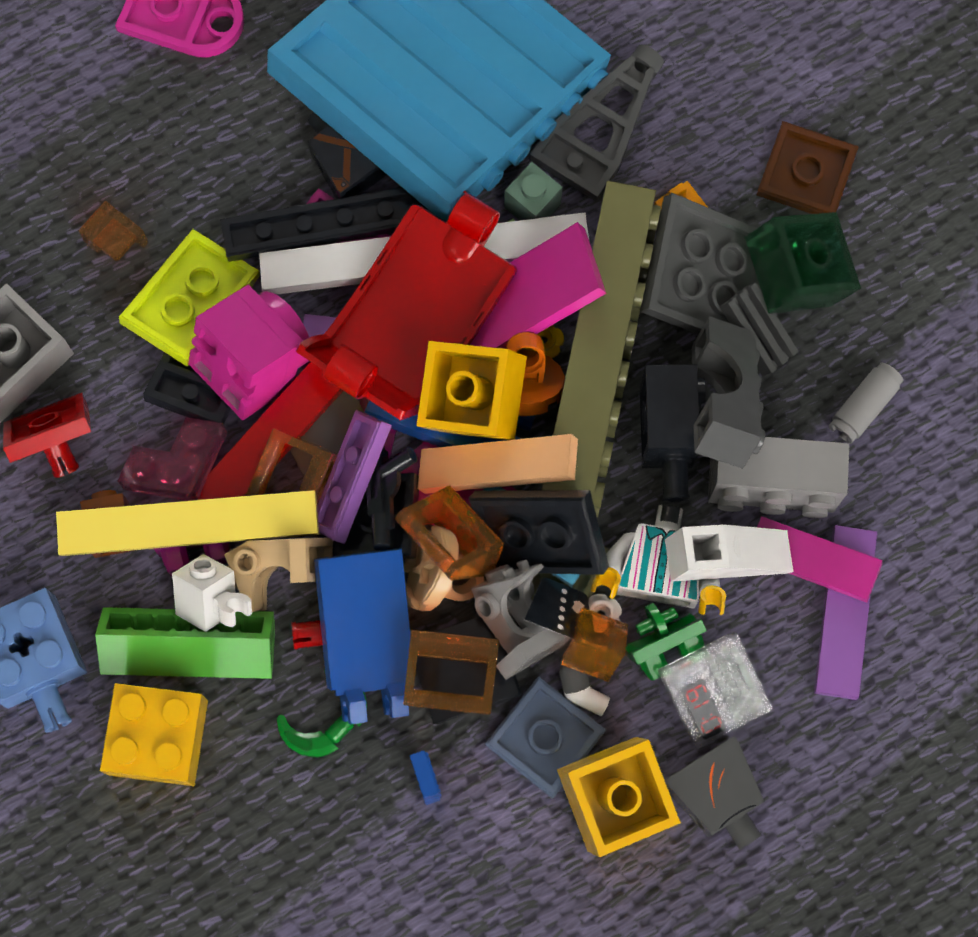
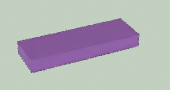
M355 411L317 505L319 533L333 541L345 544L392 427L391 424L365 412Z

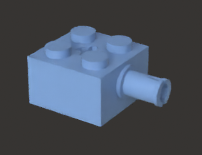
M45 587L0 608V705L9 709L33 698L43 722L45 733L58 730L57 723L62 724V727L67 726L72 720L66 711L57 688L88 672L56 596ZM29 640L33 644L28 647L30 654L25 657L19 652L24 649L23 643Z

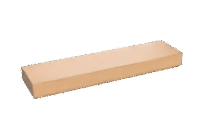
M572 434L421 449L417 489L427 494L575 480L578 438Z

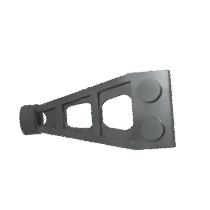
M638 45L629 58L599 82L594 89L592 88L586 93L580 104L577 102L572 107L571 114L568 117L563 113L555 120L557 125L547 139L538 142L530 153V161L597 202L605 191L606 182L612 181L620 169L651 82L664 65L662 56L649 46ZM616 86H620L633 94V99L626 113L622 116L601 104L602 100ZM597 116L613 128L609 145L602 152H598L574 136L575 130L590 117Z

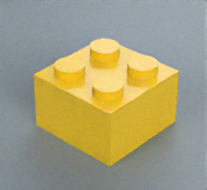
M429 341L416 426L437 432L515 440L527 356L509 349Z
M115 683L100 771L109 776L195 786L208 700L198 693Z
M634 737L556 769L586 849L598 857L607 855L680 824L649 739Z

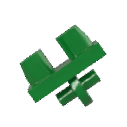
M651 603L644 607L648 619L635 625L641 638L623 646L628 658L639 666L649 680L653 681L671 671L663 652L675 646L682 661L685 663L695 661L703 657V654L705 656L706 649L701 634L707 630L702 619L696 620L693 614L678 619L679 616L674 607L660 613L656 605Z

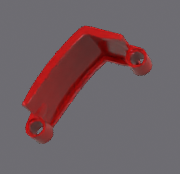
M463 191L464 195L456 203L446 222L420 205H412L324 334L315 335L300 342L296 350L298 354L323 369L325 372L322 376L355 399L367 398L399 420H404L418 414L429 341L470 345L517 272L516 266L484 247L498 223L500 213L466 191Z

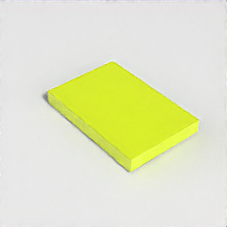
M192 229L119 316V322L180 363L188 366L190 350L195 348L192 344V338L196 336L194 333L196 316L247 284L252 287L259 278L260 271L243 260L228 262L226 251L223 247Z

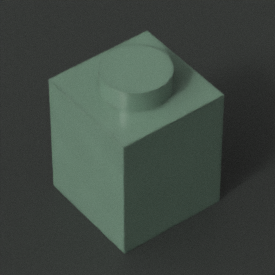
M531 162L505 190L504 208L518 220L550 217L561 205L563 187Z

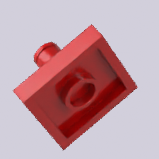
M83 393L4 422L3 449L9 462L12 463L44 451L55 478L65 476L63 472L64 467L59 457L62 458L68 474L75 472L79 465L67 441L91 432L89 408Z

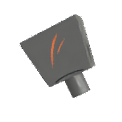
M735 736L665 779L670 796L708 838L721 829L726 828L740 850L762 836L749 817L748 812L762 804L764 800Z

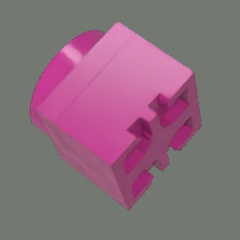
M247 284L196 316L194 326L196 336L192 338V344L195 348L190 350L188 364L242 421L279 397L295 379L297 369L309 361L296 352L300 342L309 338L305 326L293 308L285 300L272 292L264 291L257 294Z

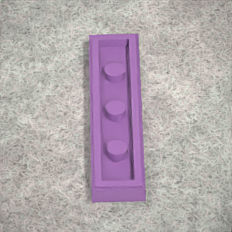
M835 525L831 542L875 557L877 531ZM826 588L814 694L853 700L859 699L870 597L866 603Z

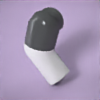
M577 656L567 658L561 665L559 672L565 697L570 702L602 716L608 706L610 697L590 687L587 667L583 659Z

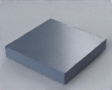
M538 676L487 740L485 746L553 799L563 787L556 769L585 758L606 732V729Z

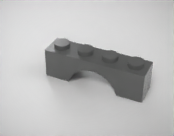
M708 316L692 345V365H697V375L704 378L717 393L710 395L694 423V453L743 469L752 453H759L765 440V430L761 428L763 402H760L759 399L762 378L758 375L757 370L760 352L756 350L754 331Z

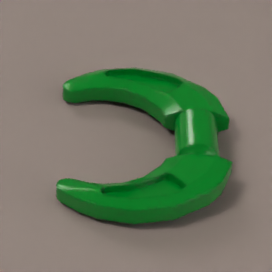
M284 715L277 717L278 730L286 745L298 754L309 757H324L338 750L339 748L335 744L354 727V724H348V721L344 722L341 715L325 731V734L321 731L305 734L293 729L288 724Z

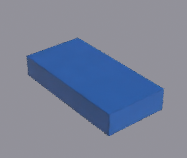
M423 750L411 754V762L425 804L429 805L440 801L442 796L428 752Z

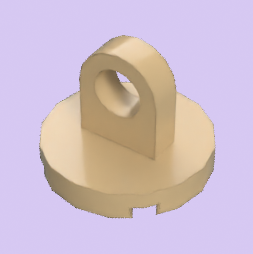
M437 525L431 527L432 531L425 529L417 536L416 559H405L404 572L409 573L407 583H405L407 605L420 611L433 610L441 603L444 597L454 601L470 600L474 597L471 588L484 582V574L476 561L459 554L456 535L449 529ZM462 572L471 573L470 579L465 584L459 586L452 585L456 575Z

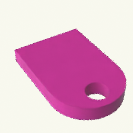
M126 0L115 27L117 32L188 55L212 57L227 51L237 42L244 27V14L240 0ZM226 16L233 20L232 27L225 32H217L212 28L213 21L218 17Z

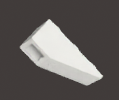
M724 524L682 527L665 539L671 582L794 572L787 530Z

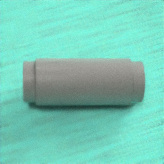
M880 363L877 367H874L832 417L833 421L829 424L830 430L834 432L838 429L843 432L839 437L849 444H852L855 439H859L900 389V384L903 382L901 374L886 363Z

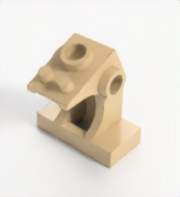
M330 538L251 540L227 552L224 556L228 563L227 567L234 570L235 588L251 599L252 612L267 610V584L271 574L277 568L284 567L290 572V583L316 582L314 559L332 557L333 540Z

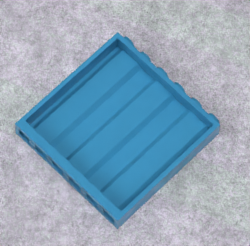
M326 0L268 49L267 73L434 215L446 222L454 206L464 195L463 191L468 192L474 197H477L484 189L491 191L502 179L505 169L511 164L514 166L519 165L526 158L531 149L530 146L536 140L544 141L550 136L557 125L555 120L563 113L568 117L571 114L572 107L577 102L580 104L583 101V96L609 75L606 70L611 54L544 0Z

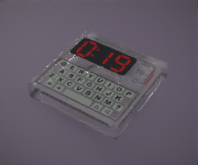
M734 631L658 669L686 732L696 749L773 710L738 633Z

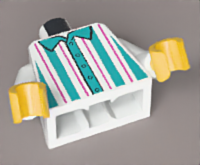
M672 505L658 506L655 526L638 524L636 532L623 534L606 553L609 568L603 575H595L591 585V591L594 593L597 586H607L611 590L609 596L611 599H614L616 595L693 609L699 601L698 612L701 615H705L706 605L710 604L717 606L720 610L719 614L723 615L726 602V593L720 588L719 578L671 582L665 539L680 529L683 514L682 508Z

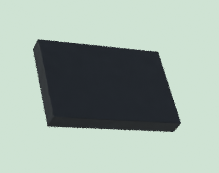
M590 490L474 491L469 497L489 571L503 565H509L513 570L519 569L517 563L526 559L529 566L542 564L544 568L538 572L542 574L603 575L609 568Z

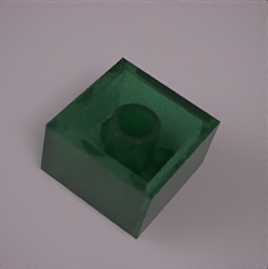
M837 212L774 217L745 236L768 314L833 306L861 289Z

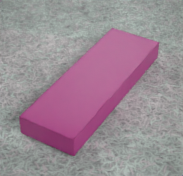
M761 516L757 528L787 530L794 571L788 574L866 603L868 602L882 567V560Z

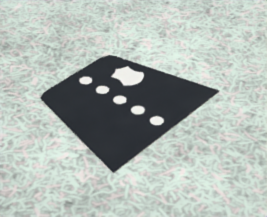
M542 578L524 620L595 647L587 595L549 578Z

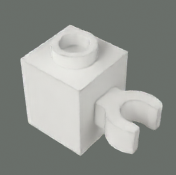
M202 554L172 573L175 614L201 630L207 632L220 622L229 627L235 626V612H242L247 616L252 614L251 599L245 594L235 592L234 570L209 556Z

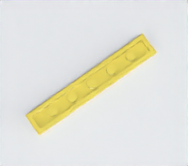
M315 490L56 512L58 555L60 556L319 535Z

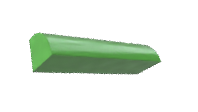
M103 607L95 634L100 675L272 679L275 642L274 612L255 611L249 616L244 615L242 612H235V626L229 627L220 622L205 632L177 616L175 609Z

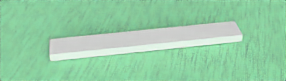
M586 213L497 223L484 247L508 262H512L577 222L585 228L589 239ZM390 237L259 253L262 292L268 291L274 294H285L360 284Z

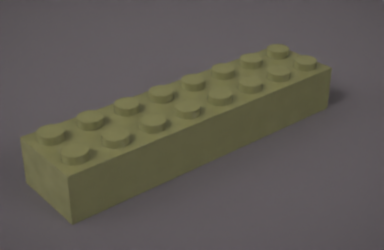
M612 181L606 182L592 249L606 294L582 307L579 311L554 435L572 434L578 438L575 480L543 483L542 490H590L597 518L605 488V483L597 482L598 476L603 478L607 476L614 443L605 440L606 437L614 438L622 402L614 401V398L622 399L630 362L622 361V359L630 360L661 211V206L653 205L656 190Z

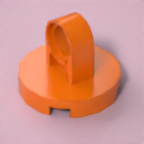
M530 332L518 333L508 341L506 349L527 356L519 416L541 415L548 412V405L555 401L558 404L561 401L565 375L561 366L551 357L545 355L544 342L540 336ZM523 348H532L536 351L524 350Z

